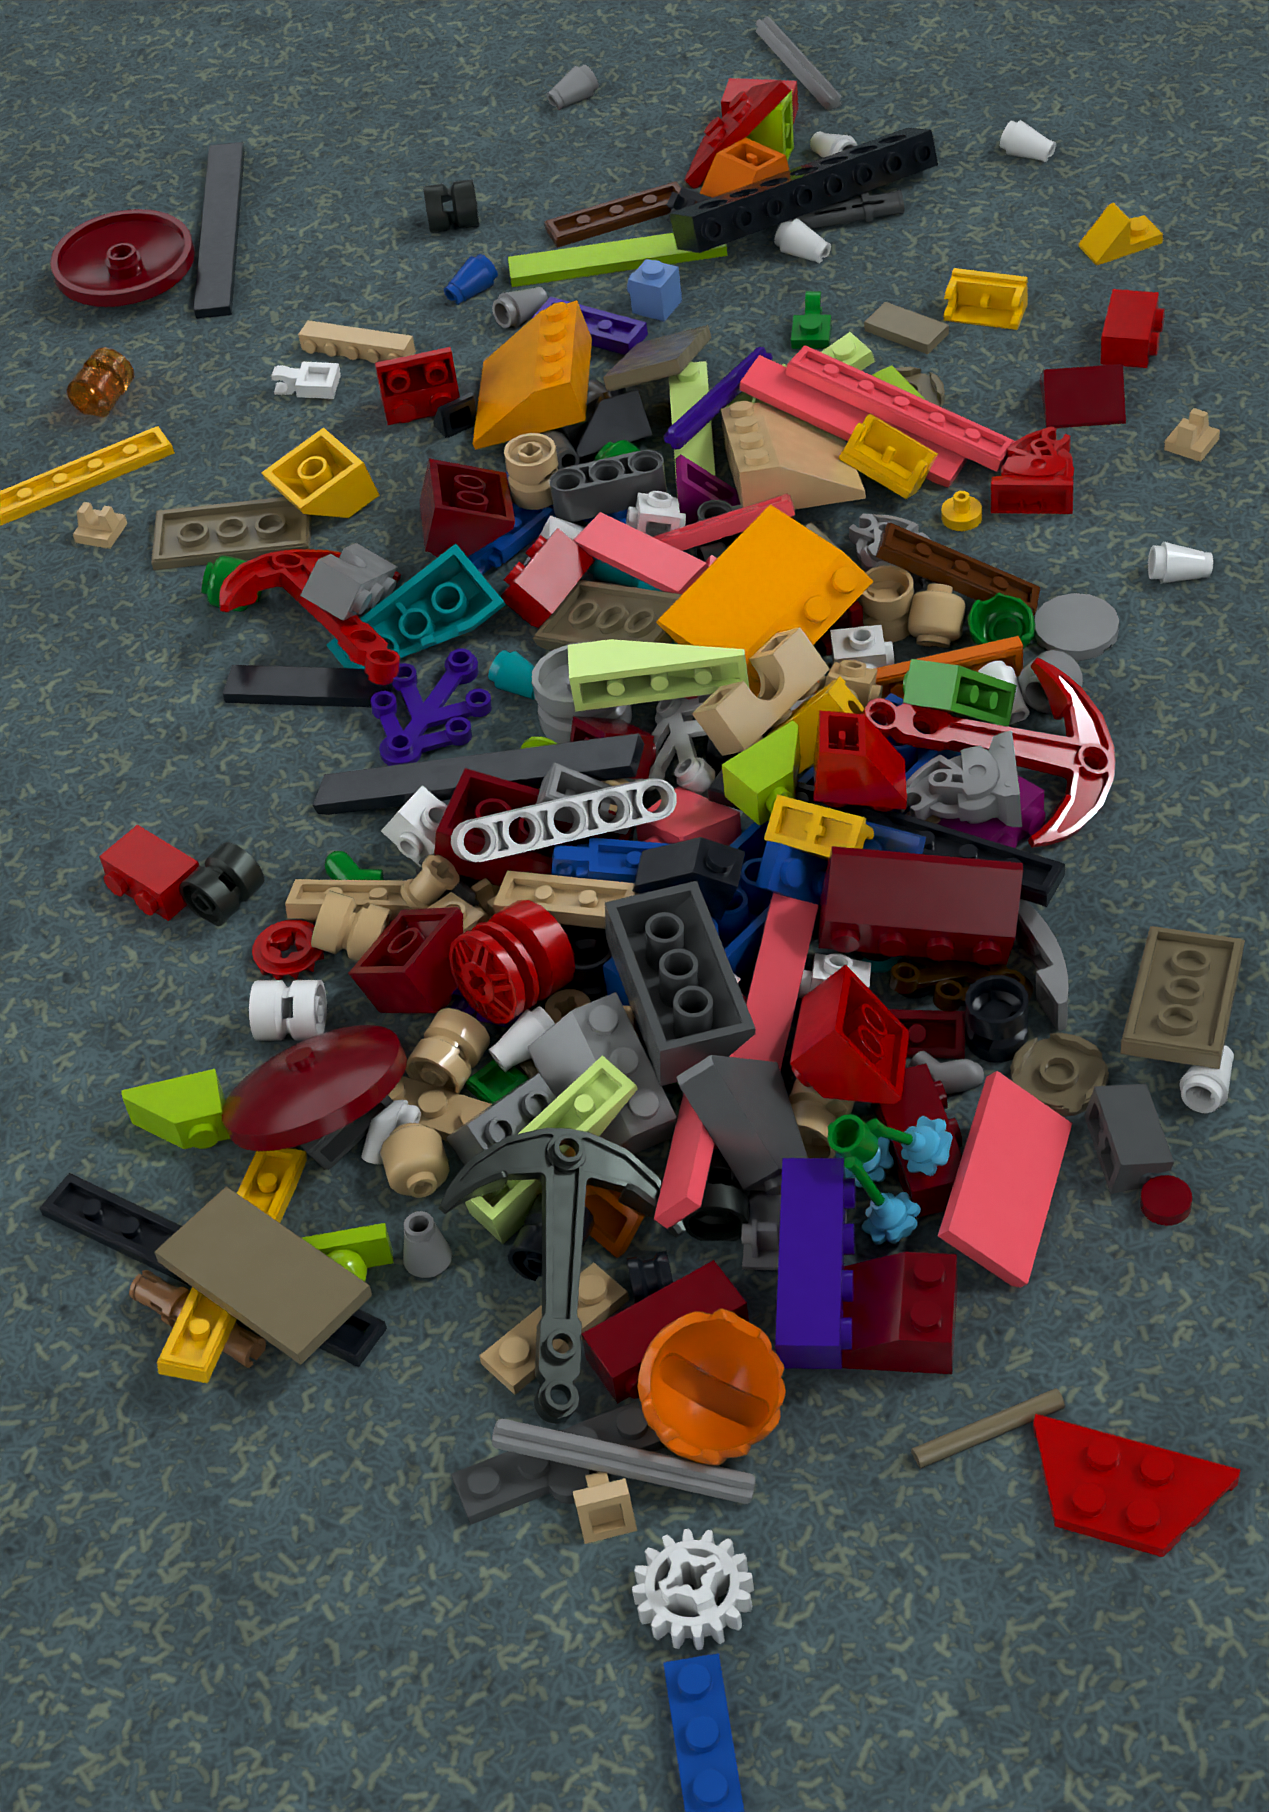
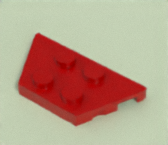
M776 80L752 86L746 93L741 91L729 104L730 110L721 119L719 117L713 119L704 131L706 135L703 137L684 179L685 182L693 189L698 188L706 179L716 154L746 138L791 92V89L782 80Z
M1035 1414L1033 1420V1430L1038 1443L1054 1526L1096 1539L1164 1557L1180 1541L1181 1536L1190 1527H1195L1209 1513V1509L1228 1490L1232 1491L1238 1485L1241 1469Z

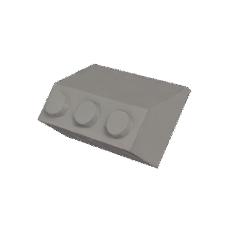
M616 992L571 1010L528 1046V1051L539 1074L556 1098L602 1055L637 1085L638 1090L599 1137L626 1148L632 1154L673 1138L677 1117L662 1086L659 1085L655 1071Z

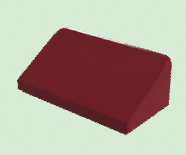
M889 1009L909 1030L908 1058H913L918 1052L925 1051L933 1058L965 1059L966 1011Z

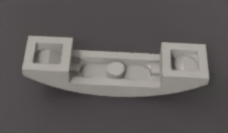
M1020 899L1015 937L1038 969L1036 971V1000L1059 1032L1067 1028L1068 973L1066 963L1056 937L1047 923L1026 900Z

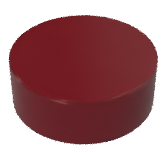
M1170 1175L1156 1176L1148 1180L1142 1187L1140 1207L1145 1217L1150 1221L1165 1226L1181 1223L1189 1216L1192 1207V1192L1190 1187L1180 1178Z

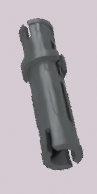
M901 189L869 196V193H863L860 195V198L840 201L794 218V220H801L810 229L865 220V223L873 222V218L898 213L903 214L905 212Z

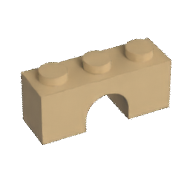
M801 627L776 633L749 659L760 678L761 687L758 697L751 692L744 681L720 686L692 713L722 756L743 752L762 740V735L770 727L773 728L780 725L791 716L792 711L790 708L797 701L808 698L820 687L818 681L830 669Z

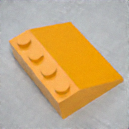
M578 301L567 304L559 302L552 304L545 310H541L483 361L473 436L475 450L510 441L519 435L541 433L586 420L592 337Z
M770 504L656 623L675 642L681 645L744 649L749 688L758 697L761 687L760 678L749 659L776 633L801 627L814 645L874 581L842 550Z

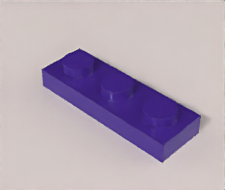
M550 297L542 305V307L533 315V317H535L541 310L547 309L552 304L559 302H564L567 304L570 302ZM579 304L592 337L591 346L626 355L648 335L647 322Z

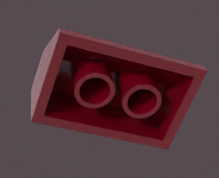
M435 459L428 460L419 501L425 552H431L432 555L439 557L454 544H457L468 557L514 529L515 518L507 473Z

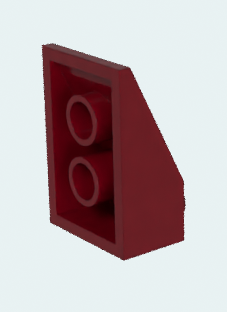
M902 1252L844 1266V1270H853L854 1294L853 1302H843V1318H852L853 1327L852 1350H842L843 1369L934 1374L953 1373L958 1290L957 1254Z

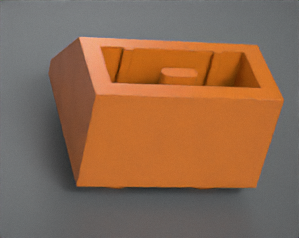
M744 138L716 154L700 194L713 198L788 171L789 166L786 155L748 138Z

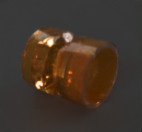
M98 348L89 356L82 369L77 372L68 384V398L79 412L106 417L117 404L120 395H123L132 384L135 377L134 369L130 362L119 352L109 348Z

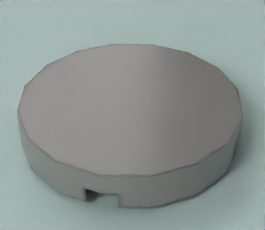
M1071 593L1057 596L1045 602L1036 612L1034 619L1036 624L1034 636L1037 644L1043 650L1045 647L1048 651H1063L1076 661L1096 658L1103 654L1105 649L1115 644L1119 632V618L1115 609L1105 600L1090 594Z

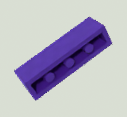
M782 1158L775 1347L776 1354L784 1364V1368L842 1369V1350H852V1318H843V1302H853L854 1278L853 1270H844V1255H854V1224H845L846 1209H855L856 1186L855 1178H846L844 1158Z

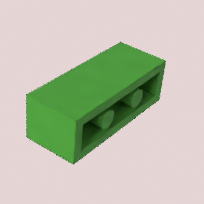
M911 659L909 671H907L903 679V703L945 711L957 718L1009 727L1017 685L959 665Z

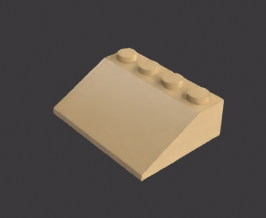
M738 401L727 408L720 409L726 456L742 508L787 493L791 496L794 509L866 498L865 489L858 471L838 459L847 444L845 440L776 407L762 403Z

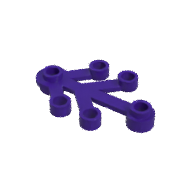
M460 648L450 652L444 663L445 674L424 703L416 686L417 673L415 667L408 663L399 664V673L394 678L392 685L396 690L400 691L411 718L404 731L395 715L397 713L395 695L389 691H380L371 697L372 714L380 720L386 738L380 744L379 750L381 759L388 766L415 763L421 758L423 752L449 745L461 746L471 740V723L466 718L471 716L483 717L491 712L490 693L484 689H473L467 693L466 701L444 706L458 685L470 683L478 676V660L471 651ZM446 723V730L423 735L427 728Z

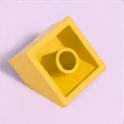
M324 427L261 472L263 477L303 514L350 518L380 496L364 462Z

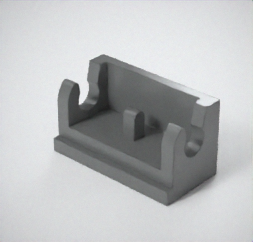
M1147 1084L1094 1086L1084 1117L1110 1194L1142 1188L1148 1180L1156 1177L1153 1175L1141 1177L1146 1173L1171 1171L1174 1160Z

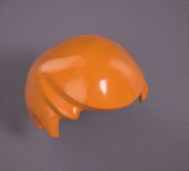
M718 1309L713 1314L700 1311L686 1314L666 1325L652 1340L643 1356L638 1375V1393L643 1415L660 1441L676 1455L701 1464L721 1465L727 1458L747 1455L751 1446L766 1438L779 1423L780 1407L783 1404L786 1393L785 1384L781 1377L784 1372V1364L772 1349L769 1337L760 1328L740 1318L737 1314L725 1309Z

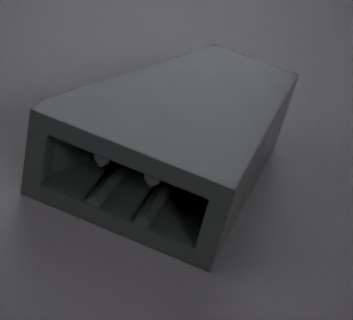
M710 1055L678 1075L679 1087L743 1189L766 1191V1194L769 1196L780 1195L782 1158L808 1157L778 1063Z

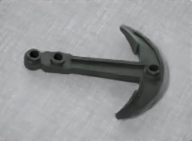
M543 1128L507 1136L474 1156L459 1171L449 1185L438 1209L447 1214L456 1206L472 1198L502 1190L507 1180L536 1179L541 1182L542 1319L537 1325L535 1377L541 1386L535 1394L534 1407L541 1419L548 1423L559 1424L567 1421L579 1404V1393L573 1382L580 1374L582 1323L577 1316L586 1185L620 1192L618 1201L621 1204L654 1220L662 1181L629 1150L590 1132L569 1128ZM565 1144L572 1147L576 1155L574 1157L564 1156L559 1146ZM683 1220L667 1229L675 1237L680 1236L686 1231ZM555 1339L564 1340L569 1346V1352L564 1354L558 1353L553 1348L552 1341ZM555 1389L563 1391L567 1396V1403L564 1405L556 1404L551 1399L550 1392Z

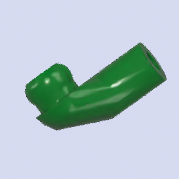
M333 851L325 859V870L332 880H384L382 869H360L352 858L343 851Z

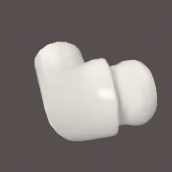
M407 1100L392 1102L371 1120L361 1158L372 1164H383L380 1154L383 1142L400 1125L419 1123L421 1117L420 1109L415 1105H408Z

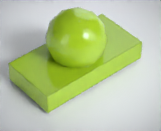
M385 1223L301 1237L364 1282L366 1281L367 1268L394 1263L393 1250Z

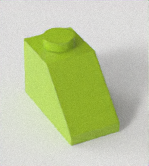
M792 90L746 137L786 155L787 161L794 149Z
M792 720L722 764L725 797L759 826L770 819L777 794L796 799L801 759L799 726Z
M215 1069L121 1090L122 1098L132 1124L182 1149L192 1147L207 1149L214 1146L218 1141L231 1139L222 1121L221 1115L225 1098Z

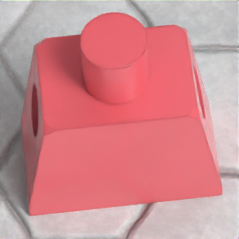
M680 786L674 789L677 803L674 811L668 817L636 825L638 841L673 844L702 837L729 846L742 834L739 811L709 801L708 798ZM661 799L647 810L650 812L656 811L661 804Z

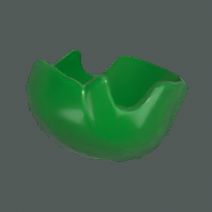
M996 593L995 596L986 601L976 600L967 617L971 638L976 645L1019 636L1023 649H1025L1033 639L1036 629L1032 609L1020 598L1002 593Z

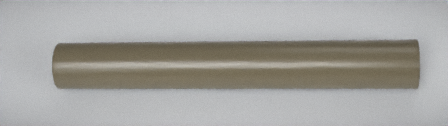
M1057 1388L916 1446L911 1449V1453L921 1469L1028 1424L1034 1420L1035 1414L1047 1416L1065 1408L1063 1397Z

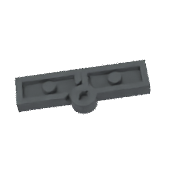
M640 1399L560 1430L566 1433L651 1452L666 1447L657 1437L655 1431L648 1425L642 1412ZM507 1451L451 1474L469 1523L472 1525L550 1493L555 1500L561 1503L573 1504L575 1503L573 1491L588 1488L585 1475L599 1471Z

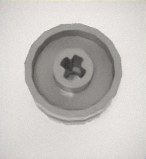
M568 645L550 651L538 661L532 670V687L535 700L538 703L541 729L548 739L553 740L557 744L570 742L573 716L622 719L630 724L632 720V704L575 712L569 681Z

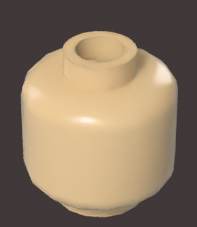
M933 583L927 585V591H920L913 595L907 628L909 633L917 638L916 643L918 645L948 648L950 647V642L956 641L961 637L965 602L958 595L952 594L953 587Z
M418 1123L403 1124L395 1128L382 1144L380 1150L389 1186L395 1192L406 1196L422 1198L435 1192L447 1179L450 1171L441 1136L433 1128Z

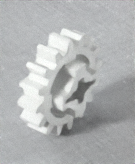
M684 1529L683 1541L675 1543L668 1535L663 1536L664 1550L658 1552L648 1547L645 1550L648 1566H636L634 1570L638 1585L632 1587L635 1605H639L637 1608L641 1623H651L653 1637L657 1640L664 1637L668 1632L671 1633L673 1648L677 1649L682 1646L685 1638L693 1639L696 1650L703 1649L704 1637L710 1635L719 1644L725 1642L723 1628L728 1626L739 1631L742 1628L739 1612H751L752 1610L751 1594L749 1593L754 1591L752 1573L747 1572L748 1566L745 1554L734 1555L733 1542L729 1538L722 1541L718 1546L715 1545L713 1531L710 1530L704 1533L701 1540H693L691 1530ZM669 1571L667 1578L662 1580L665 1574ZM729 1588L726 1598L719 1606H717L716 1603L718 1597L726 1594V1589Z

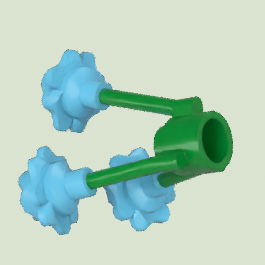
M852 1114L842 1115L828 1125L829 1145L836 1151L835 1156L837 1158H844L846 1178H855V1186L863 1187L871 1198L870 1207L865 1212L868 1219L862 1224V1229L872 1236L875 1244H882L886 1240L894 1244L909 1236L913 1229L917 1227L915 1217L921 1211L917 1203L911 1202L907 1192H901L895 1197L892 1193H880L873 1183L882 1182L886 1177L884 1169H889L894 1165V1159L889 1153L890 1140L901 1143L903 1147L901 1156L903 1159L908 1160L907 1169L909 1172H923L928 1176H932L936 1173L937 1166L945 1165L950 1156L949 1150L953 1136L945 1131V1120L939 1118L930 1120L928 1117L922 1116L917 1120V1127L911 1126L905 1132L887 1127L877 1119H872L865 1123L858 1116Z

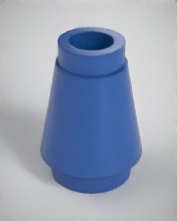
M478 254L476 257L471 256L444 288V293L449 300H455V303L459 305L463 301L492 287L494 280L498 277L497 270L486 256Z

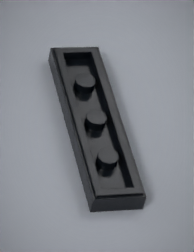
M232 665L223 691L225 703L371 708V697L380 691L391 692L393 685L392 683L379 685L371 682L365 669Z

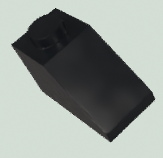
M626 388L603 393L604 400L594 407L573 448L578 454L579 460L598 454L601 448L608 442L615 443L620 440H627L632 444L645 440L652 435L638 389L628 393Z
M702 837L644 850L640 855L632 891L642 894L697 881L711 917L721 920L738 888L745 851Z

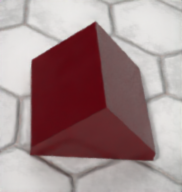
M1123 364L1044 369L1042 371L1040 386L1046 428L1050 426L1066 428L1126 423Z

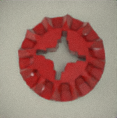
M285 920L263 930L256 938L252 948L254 963L258 966L262 975L272 974L276 980H281L284 975H291L297 980L301 971L314 972L315 962L324 959V950L311 947L315 925L303 920ZM295 941L298 952H291L288 957L283 958L281 950H288Z

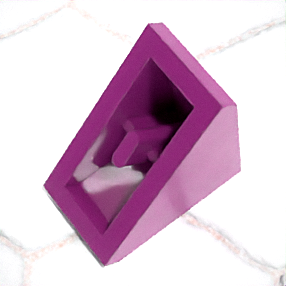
M681 454L675 459L680 513L686 514L685 525L698 522V508L706 501L722 500L731 504V506L741 505L735 488Z

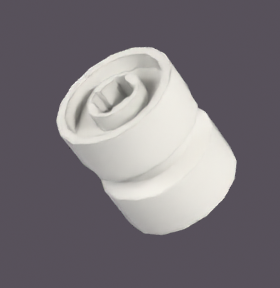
M282 980L254 981L250 993L249 1020L251 1032L256 1041H281L286 1037L287 1033H290L294 1040H306L324 1033L327 1017V997L322 980H295L290 987H287ZM291 1002H293V1018H291V1016H292V1004H291Z

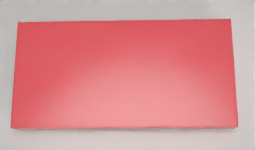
M995 1071L987 1076L938 1237L1009 1285L1019 1288L1027 1285L1073 1123L1000 1072Z

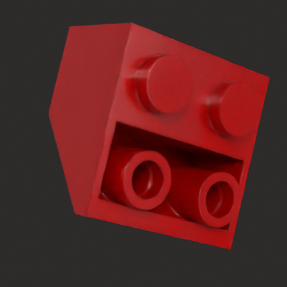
M451 347L375 363L378 386L388 425L408 423L415 419L434 416L438 407L460 398Z
M819 710L814 752L813 801L823 802L832 807H844L850 804L869 806L877 811L906 810L905 759L865 714Z

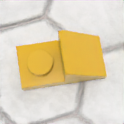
M1111 203L1079 242V247L1098 266L1161 244L1163 233L1145 215L1129 219L1115 203Z

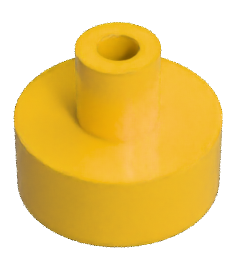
M957 491L941 507L942 522L947 528L954 531L974 529L982 521V505L976 498L971 497L968 492Z

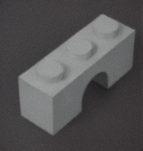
M355 543L345 547L339 558L329 554L318 559L300 596L344 621L356 614L361 615L364 610L369 607H375L380 600L382 601L388 597L396 586L397 581L392 578L398 567Z

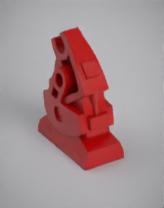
M1050 426L1030 433L1007 448V460L1005 465L1001 466V476H994L991 480V513L1073 514L1074 466L1072 456L1069 453L1071 436L1065 434L1062 439L1056 440L1057 429Z

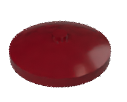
M129 209L100 215L72 229L54 248L50 264L58 289L68 298L90 306L116 307L142 302L169 290L190 270L195 251L188 228L178 218L156 210Z
M375 1025L340 1028L306 1039L265 1061L249 1073L233 1089L222 1108L223 1124L231 1140L237 1146L251 1151L281 1150L324 1137L363 1116L395 1088L407 1066L405 1051L397 1035L392 1030Z

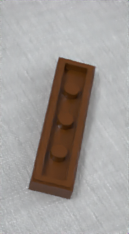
M675 181L544 221L545 230L558 248L671 213V209L667 206L672 192L679 194L681 187Z
M887 522L881 534L876 553L877 558L937 584L949 585L953 587L954 591L974 600L986 601L995 596L996 593L1020 598L1032 609L1033 616L1035 615L1040 594L1039 586L891 522Z

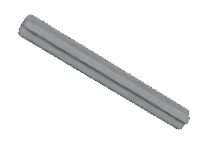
M767 16L763 20L758 19L755 24L757 26L756 33L826 110L840 107L842 104L840 102V93L776 23Z
M499 1419L495 1424L492 1435V1446L496 1449L599 1472H607L608 1474L738 1503H750L754 1493L756 1480L755 1476L750 1473L701 1464L683 1458L508 1419Z

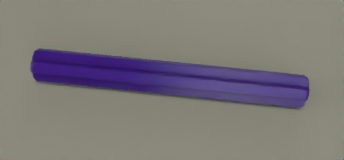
M757 347L668 429V432L664 434L665 443L671 444L672 449H681L720 412L721 408H725L742 392L740 391V381L757 357L761 355L773 360L772 354L767 353L764 347Z

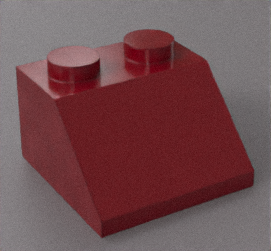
M459 907L402 909L348 974L378 1012L437 1013L450 1003L452 999L451 994L457 988V984L451 973L449 951L451 943L463 933L462 911Z

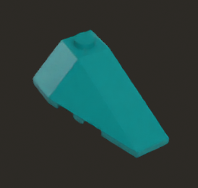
M454 544L359 619L362 622L368 623L388 643V649L397 652L400 658L473 631L506 604L459 546ZM336 638L326 644L344 668L365 669V666L350 661L349 655L337 644L338 640Z

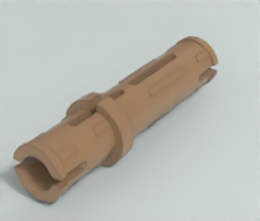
M143 1270L142 1275L138 1274L133 1280L129 1295L133 1300L156 1311L161 1315V1320L164 1323L174 1327L191 1290L186 1287L177 1288L153 1274V1272ZM235 1322L222 1352L231 1356L246 1368H250L253 1365V1361L249 1360V1357L257 1360L265 1351L266 1340L244 1329Z

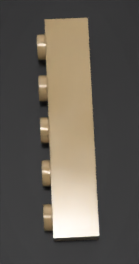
M309 320L298 334L302 350L310 354L318 352L325 353L330 357L338 355L345 356L350 360L358 358L376 363L414 355L416 352L413 336Z

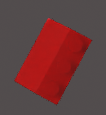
M845 964L802 998L790 1059L792 1071L804 1086H812L822 1098L894 1105L902 1099L909 1030Z

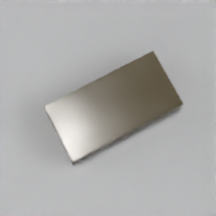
M884 302L864 321L866 332L925 354H929L949 335L948 324L888 302Z

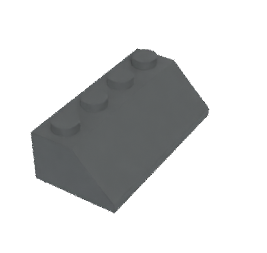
M697 881L605 902L606 940L660 1086L678 1082V1075L710 1055L729 1057L755 1035L754 1023Z

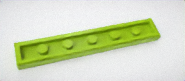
M674 233L510 256L508 257L511 285L512 287L634 270L638 269L645 259L657 260L665 264H675L728 256L726 244L702 253L678 250Z

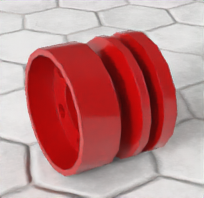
M517 900L494 914L487 922H481L471 931L462 933L451 943L449 951L451 973L458 989L475 1011L483 1018L497 1024H507L519 1014L524 1013L526 1009L529 1010L537 1001H543L565 987L573 980L576 968L574 952L565 931L556 918L543 906L530 900Z

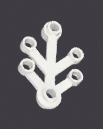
M712 694L700 695L690 700L687 698L662 700L658 703L655 716L657 726L652 733L656 745V760L654 765L650 767L649 779L663 780L666 769L675 753H677L679 764L674 772L677 777V784L699 795L710 787L715 778V770L704 759L697 757L692 737L705 736L707 734L697 720H692L694 717L692 713ZM671 732V733L669 734V736H668L666 742L664 743L662 749H661L660 752H659V751H658L659 748L661 747V745H662V743L664 742L665 738L667 737L668 733ZM651 786L646 791H652L655 787Z

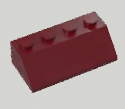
M832 846L819 901V948L834 949L842 953L857 951L879 953L889 957L902 955L925 957L935 961L960 960L977 962L982 965H1007L1016 936L1023 863Z

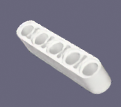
M662 779L637 780L466 820L458 824L453 830L451 846L454 853L461 859L470 862H484L664 819L674 811L677 796L674 788L667 781ZM651 786L655 787L661 795V804L653 812L648 811L642 803V796L645 790ZM605 797H611L618 806L616 817L608 823L604 822L598 814L599 803ZM562 807L568 808L574 816L572 828L565 833H561L555 828L553 820L557 810ZM518 817L525 819L530 827L528 838L520 844L515 843L509 835L510 823ZM472 828L480 829L485 836L484 848L476 854L469 853L464 846V836Z

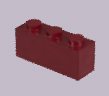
M927 1063L905 1068L902 1099L896 1104L871 1103L876 1119L887 1127L905 1132L911 1126L917 1127V1120L925 1116L930 1120L938 1118L945 1120V1131L953 1136L947 1163L943 1166H937L936 1173L932 1176H928L923 1172H909L907 1169L908 1160L903 1159L901 1156L903 1149L901 1143L890 1140L889 1153L894 1159V1168L902 1190L909 1194L911 1202L917 1203L921 1208L920 1213L915 1218L946 1210L962 1158L959 1147H962V1136L956 1118L948 1119L944 1110L948 1108L944 1086L941 1080L933 1082Z
M713 1260L583 1332L581 1336L586 1360L617 1404L628 1397L639 1398L638 1375L643 1356L652 1340L666 1325L692 1312L700 1311L713 1314L718 1309L731 1311L749 1322L747 1302Z

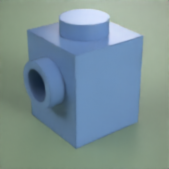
M645 259L639 268L631 273L627 282L632 313L665 322L682 301L679 267L657 260Z

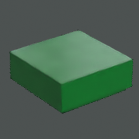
M492 1060L468 1078L465 1085L466 1089L480 1101L493 1104L529 1078L515 1066L504 1072L496 1061Z

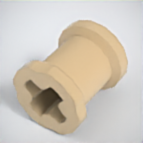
M429 855L422 862L420 873L414 879H408L401 886L400 892L409 907L412 909H424L437 902L438 898L446 890H452L459 883L460 877L454 865L440 855Z

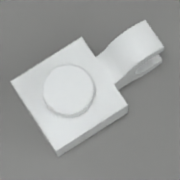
M302 362L300 369L276 366L273 369L272 380H281L285 383L277 382L274 395H292L296 391L297 397L334 399L341 374L339 363Z

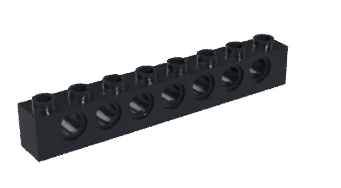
M905 128L669 213L676 247L678 250L702 253L938 166L932 130Z

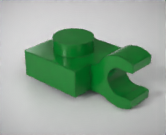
M806 291L805 315L793 316L791 349H802L804 345L813 349H825L830 346L832 321L831 315H822L821 291Z

